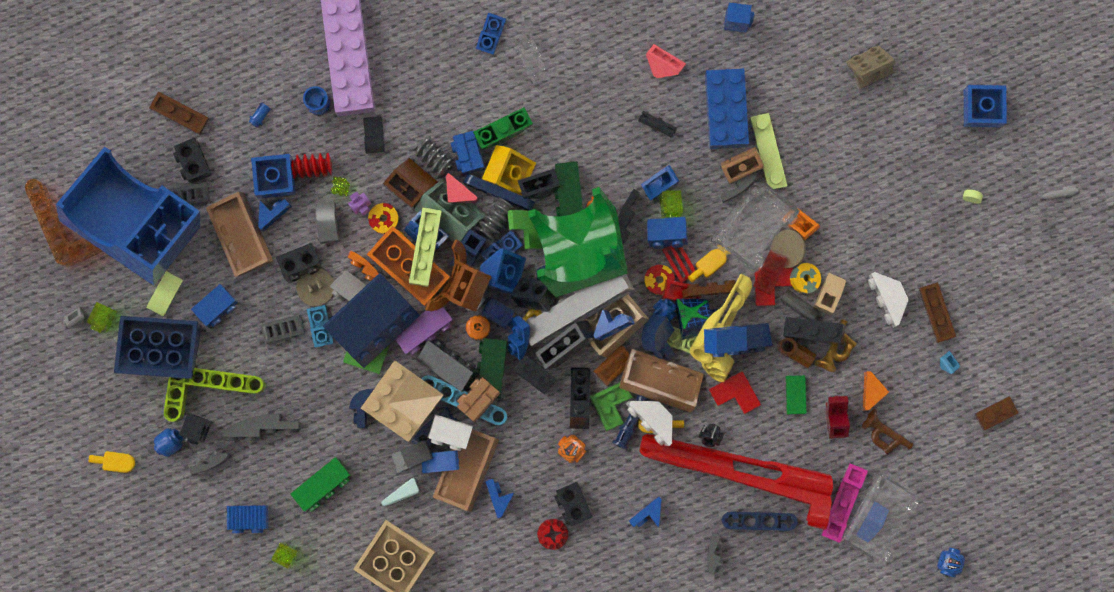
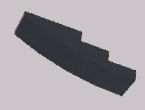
M635 189L632 190L618 216L623 245L631 232L626 230V227L635 216V212L630 208L640 195V192Z

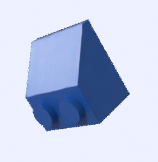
M500 248L482 263L480 271L491 276L487 288L511 294L522 277L526 258Z

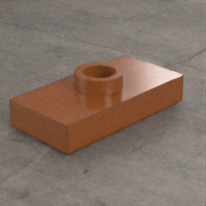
M621 345L593 371L604 385L608 386L625 369L629 356L628 351Z

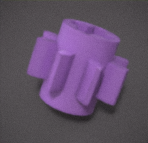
M356 191L349 196L352 201L348 204L356 215L360 212L362 215H365L370 211L368 206L372 203L364 192L359 195Z

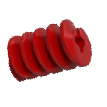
M313 153L310 159L304 154L302 160L296 154L295 160H292L293 178L296 179L298 173L300 178H304L306 173L311 178L313 172L317 178L320 177L321 172L324 177H327L328 172L332 176V160L329 153H326L325 158L319 153L318 159L315 158Z

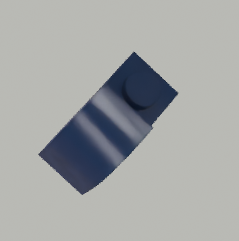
M469 229L461 243L464 245L467 254L466 264L472 266L482 252L486 239ZM453 257L449 266L454 267L455 257Z
M653 314L643 328L641 341L644 350L653 351V354L660 359L671 360L675 353L667 340L675 329L667 317Z
M374 389L359 391L350 402L349 409H357V413H354V425L357 424L359 429H367V412L362 410L361 407Z

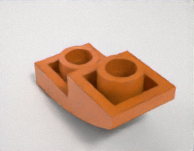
M350 251L348 259L352 260L350 264L361 268L363 265L362 273L366 275L365 279L371 281L379 274L366 259Z

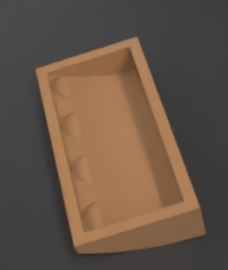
M236 192L206 207L235 277L273 262L244 192Z
M631 349L619 388L691 413L697 404L703 373Z
M472 429L467 448H461V451H458L459 470L442 472L433 498L472 512L499 440Z

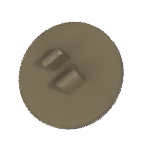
M784 230L775 236L771 245V254L779 266L793 268L805 256V241L798 232Z
M318 269L319 271L312 275L305 274L297 281V294L307 305H323L333 296V289L330 287L334 282L333 278L323 269Z

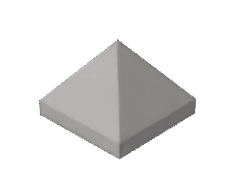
M81 307L64 316L68 328L82 326L85 318Z

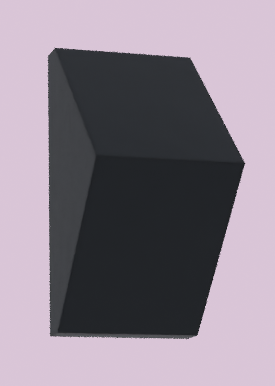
M554 169L518 180L524 199H544L560 187Z

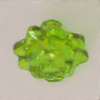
M334 176L332 180L333 187L330 189L331 193L334 195L339 193L340 196L344 195L347 197L349 195L348 192H350V183L346 178Z

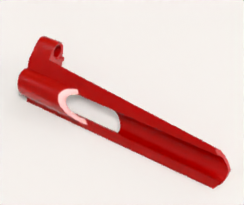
M646 434L642 436L639 451L643 456L674 466L718 476L809 504V511L806 517L807 525L822 530L827 529L833 490V479L830 474L779 462L762 461L677 440H672L670 446H665L664 444L661 446L654 439L655 435ZM733 460L781 471L782 475L778 479L773 480L735 471Z

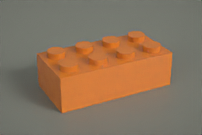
M392 226L367 255L419 302L426 306L428 300L438 293L450 279V276L433 262L429 287L409 284L415 245Z

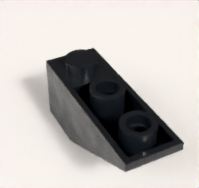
M571 367L570 429H589L590 368Z

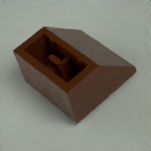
M408 158L383 182V185L414 211L423 194L438 183V181Z

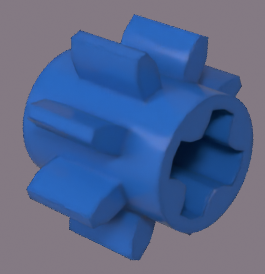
M661 298L653 305L655 309L653 311L654 315L665 316L669 321L677 315L674 312L676 306L669 299L664 301Z

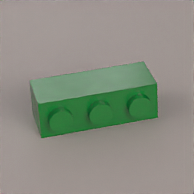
M335 457L290 493V495L304 512H313L320 506L319 502L323 498L328 500L335 494L334 489L338 486L342 488L350 482L349 477L352 475L338 457Z

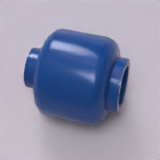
M166 428L154 438V449L159 455L170 457L182 448L183 436H180V432L176 429Z

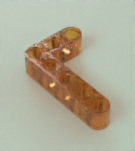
M37 179L27 181L25 191L54 259L58 264L70 267L103 252L84 238L70 244L63 225L59 222L57 211L46 186ZM39 184V191L33 193V187ZM46 201L47 207L44 210H40V204ZM54 219V225L48 228V220ZM61 236V243L55 245V238ZM86 245L87 251L84 254H80V247ZM65 253H68V254H69V259H68V261L63 262V261H62V256H63Z

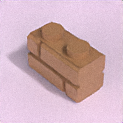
M755 146L732 157L731 160L727 159L721 162V167L730 184L763 169L764 164Z
M483 377L481 380L477 378L470 386L472 390L467 395L464 393L457 400L459 403L457 407L474 422L481 417L501 394Z

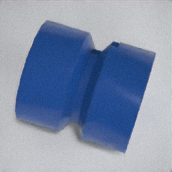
M318 86L310 87L303 95V102L310 113L323 115L329 110L330 98L323 88Z

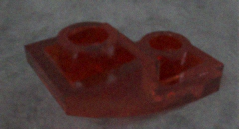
M770 249L753 287L771 294L788 257Z

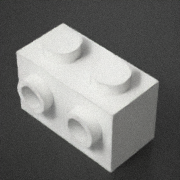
M435 414L428 438L432 439L431 443L441 446L443 443L450 444L451 449L461 451V448H467L473 426Z

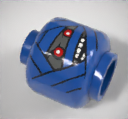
M949 547L948 551L943 550L941 552L937 565L938 569L941 570V574L955 578L956 575L962 573L965 557L960 555V550Z

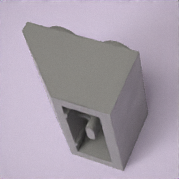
M348 271L342 273L330 285L333 289L332 294L342 302L345 299L350 301L366 286Z

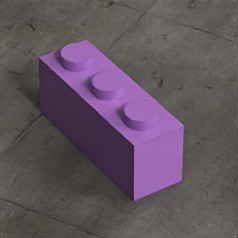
M444 307L432 312L425 311L395 340L406 355H414L421 350L420 346L423 343H427L428 340H435L437 338L435 335L438 332L442 331L444 333L450 329L453 320Z

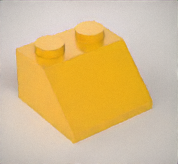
M496 145L482 180L522 196L518 180L530 177L536 162L512 148Z

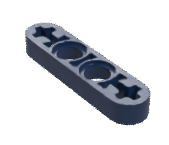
M470 174L466 175L463 182L469 187L486 194L489 192L491 196L498 199H506L509 203L528 211L532 210L535 204L531 199H524L519 194Z
M726 512L721 520L725 528L741 530L790 531L795 529L798 523L796 516L791 513ZM729 515H732L734 519H739L738 515H742V527H738L739 523L737 522L732 523V526L725 522V518H729ZM748 515H752L755 518V524L751 527L744 523V519ZM766 516L774 518L773 526H765L764 518ZM777 516H781L780 520H786L787 516H790V519L794 520V524H790L789 528L787 524H780L781 528H777Z

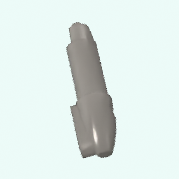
M1076 185L1063 187L1062 190L1045 193L1042 195V198L1069 197L1077 194L1078 189Z

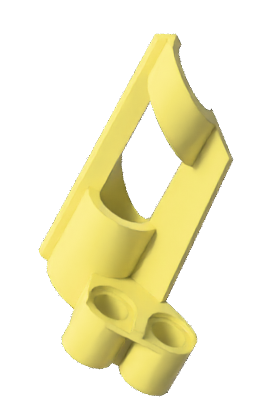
M740 274L724 305L706 320L690 348V353L694 359L701 362L704 370L719 382L726 380L733 367L734 360L731 358L732 355H728V353H724V357H713V354L705 353L704 329L731 326L738 310L744 305L752 289L751 279L743 274ZM737 291L740 295H736L721 324L718 323L734 293Z

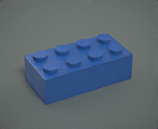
M744 68L706 70L705 87L709 149L747 148L749 145Z

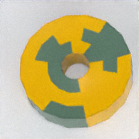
M799 264L791 272V285L799 293H812L821 284V274L813 264ZM804 275L808 278L807 282L804 280Z

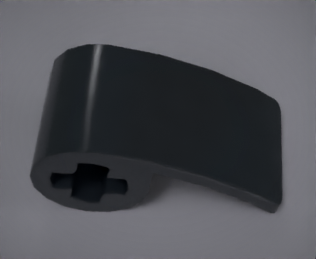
M382 117L363 118L365 153L385 152Z

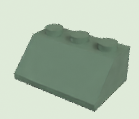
M441 179L423 194L414 208L417 213L422 211V208L441 210L439 227L449 235L448 238L453 243L456 239L462 242L469 229L473 231L486 215L473 203H448L447 182L444 179Z

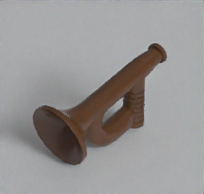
M876 409L871 410L867 419L863 422L862 428H875L871 434L872 442L881 448L886 455H889L900 444L907 447L908 450L913 447V443H910L906 438L879 420ZM884 433L894 441L887 444L879 438V435Z

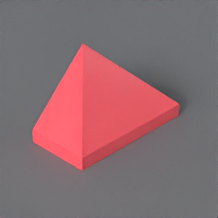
M655 44L646 54L653 76L656 78L678 75L686 65V63Z
M449 173L446 175L448 203H476L478 201V197Z

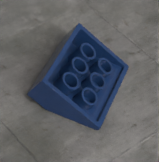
M379 273L327 321L323 327L365 368L408 328L420 314Z
M120 316L114 373L192 379L200 342L201 324L198 321Z

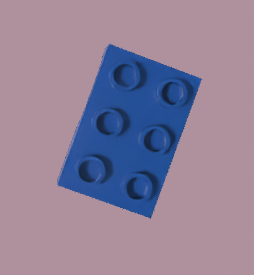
M105 146L56 204L59 222L153 286L200 229V211L162 185L159 189H156L134 178L115 160L111 150Z

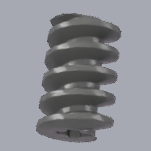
M429 136L422 140L413 152L416 151V157H421L422 163L427 162L426 167H432L431 172L437 173V178L440 179L453 168L454 164H450L452 158L445 159L446 152L440 154L441 147L434 148L436 142L429 143L431 139Z
M502 198L498 199L500 205H493L496 211L491 209L488 211L491 217L487 215L483 217L486 223L479 222L481 229L476 227L493 241L496 240L493 234H501L498 228L505 229L503 222L509 223L508 211L515 210Z

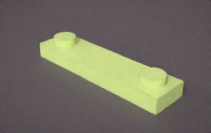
M769 113L750 117L758 153L764 164L763 172L768 191L787 187Z
M422 208L409 284L429 287L442 214L441 210Z

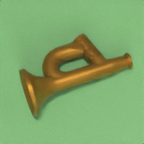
M841 319V324H844L846 326L848 322L846 320ZM845 333L844 342L846 345L842 354L837 353L838 345L830 344L827 354L822 359L816 360L815 365L829 372H836L837 369L834 366L833 360L837 362L847 360L857 343Z

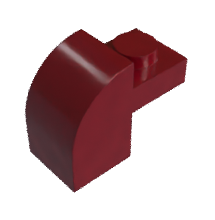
M848 396L828 397V402H826V419L829 439L849 437Z

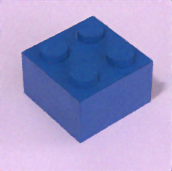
M1006 85L966 86L963 90L964 127L1002 128L1007 123Z
M290 154L251 158L254 193L258 199L296 195L295 179L292 174L293 158Z

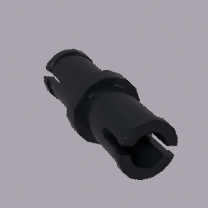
M645 111L642 112L638 122L653 128V131H659L670 138H673L677 131V127L664 122L663 118H656Z

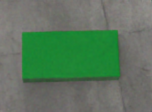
M805 375L785 376L786 414H806Z

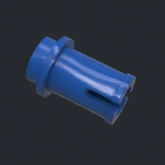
M260 103L253 116L249 117V123L257 128L262 126V121L271 109L267 105Z

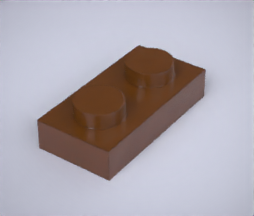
M1008 396L975 413V416L983 431L1018 414V411L1011 397Z

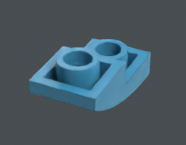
M326 304L307 308L314 347L333 344V337L323 327L329 321Z

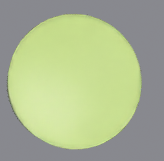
M975 190L964 191L963 200L976 204L982 202V193Z

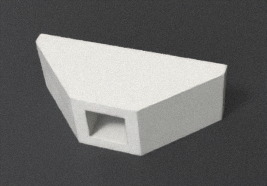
M874 272L869 275V286L872 290L875 289L878 295L876 300L880 308L883 307L886 312L884 317L887 324L896 327L900 324L908 297L900 281Z
M628 401L626 403L629 407L627 409L628 412L635 418L639 417L643 428L648 432L651 430L656 435L654 439L661 446L663 444L665 446L672 444V415L660 402Z

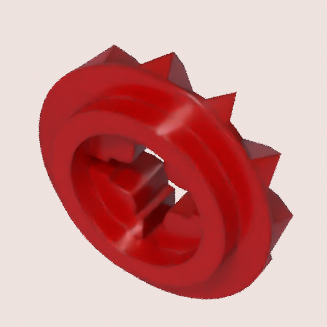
M548 519L539 526L537 537L543 547L556 550L566 543L568 529L562 521ZM550 526H552L554 531L561 532L556 536L555 543L551 537H544V535L550 533Z

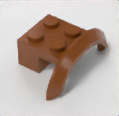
M456 239L451 247L455 257L451 277L442 292L435 298L428 300L425 307L426 311H436L451 301L476 312L491 279L490 275L466 264L467 254L465 247Z

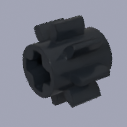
M708 424L707 426L703 425L698 437L702 438V443L705 446L714 447L715 445H720L724 433H721L718 425Z

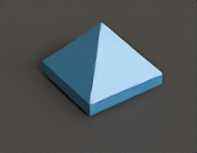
M950 351L940 358V368L952 374L960 368L959 363Z

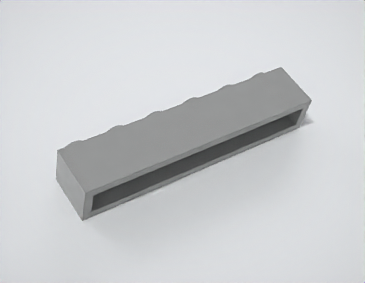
M625 274L574 291V295L569 298L564 297L560 299L558 304L551 307L549 312L542 311V314L527 319L526 323L530 325V345L536 348L541 347L556 338L575 322H582L633 292L634 288L627 275Z

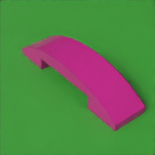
M849 463L832 503L827 529L822 531L821 536L840 543L849 515L868 470Z

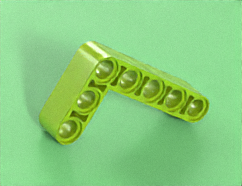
M194 368L192 379L183 378L177 380L176 378L169 377L164 417L171 422H179L183 419L189 386L261 394L266 388V383L257 376ZM197 373L203 374V380L200 383L195 381ZM217 375L222 377L220 385L214 384V378ZM235 378L241 379V385L238 388L233 387V380ZM259 380L260 388L254 391L251 385L253 381ZM179 389L181 397L175 400L173 392ZM176 408L178 416L172 419L170 411Z

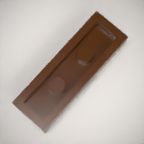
M159 91L149 107L151 110L201 135L209 120L207 116Z
M736 280L724 281L723 285H718L717 282L706 283V286L699 287V284L688 285L687 289L682 290L683 298L729 294Z
M938 282L919 288L936 342L939 343L955 338L956 334Z

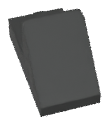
M426 440L391 454L398 472L433 458Z

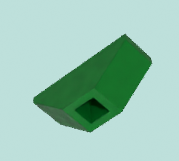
M525 107L473 133L481 149H486L516 137L532 126L533 123Z

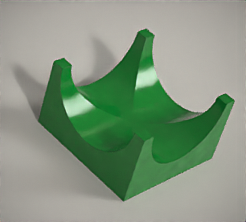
M600 187L592 189L594 196L592 203L584 210L575 214L548 216L539 213L535 209L528 211L529 219L539 235L545 256L546 267L545 269L537 270V275L555 297L628 274L617 211Z

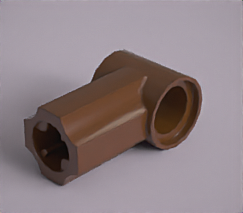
M784 338L777 345L780 354L789 357L807 369L817 355L798 344L792 338ZM785 341L789 342L792 346L790 352H786L783 349Z

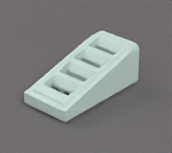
M411 478L381 502L382 505L388 506L420 493L416 479Z

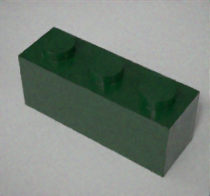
M578 161L555 164L554 170L560 185L554 191L555 200L559 199V207H556L557 216H567L582 211L583 204Z
M484 338L483 343L480 342L479 354H482L481 362H477V369L480 371L479 380L483 377L502 394L507 341Z

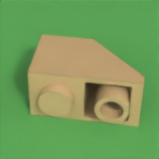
M828 273L813 308L832 315L840 300L846 280Z

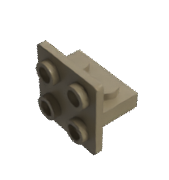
M881 46L870 48L867 52L853 56L846 63L853 70L858 87L862 89L893 74L892 64L895 63V60Z

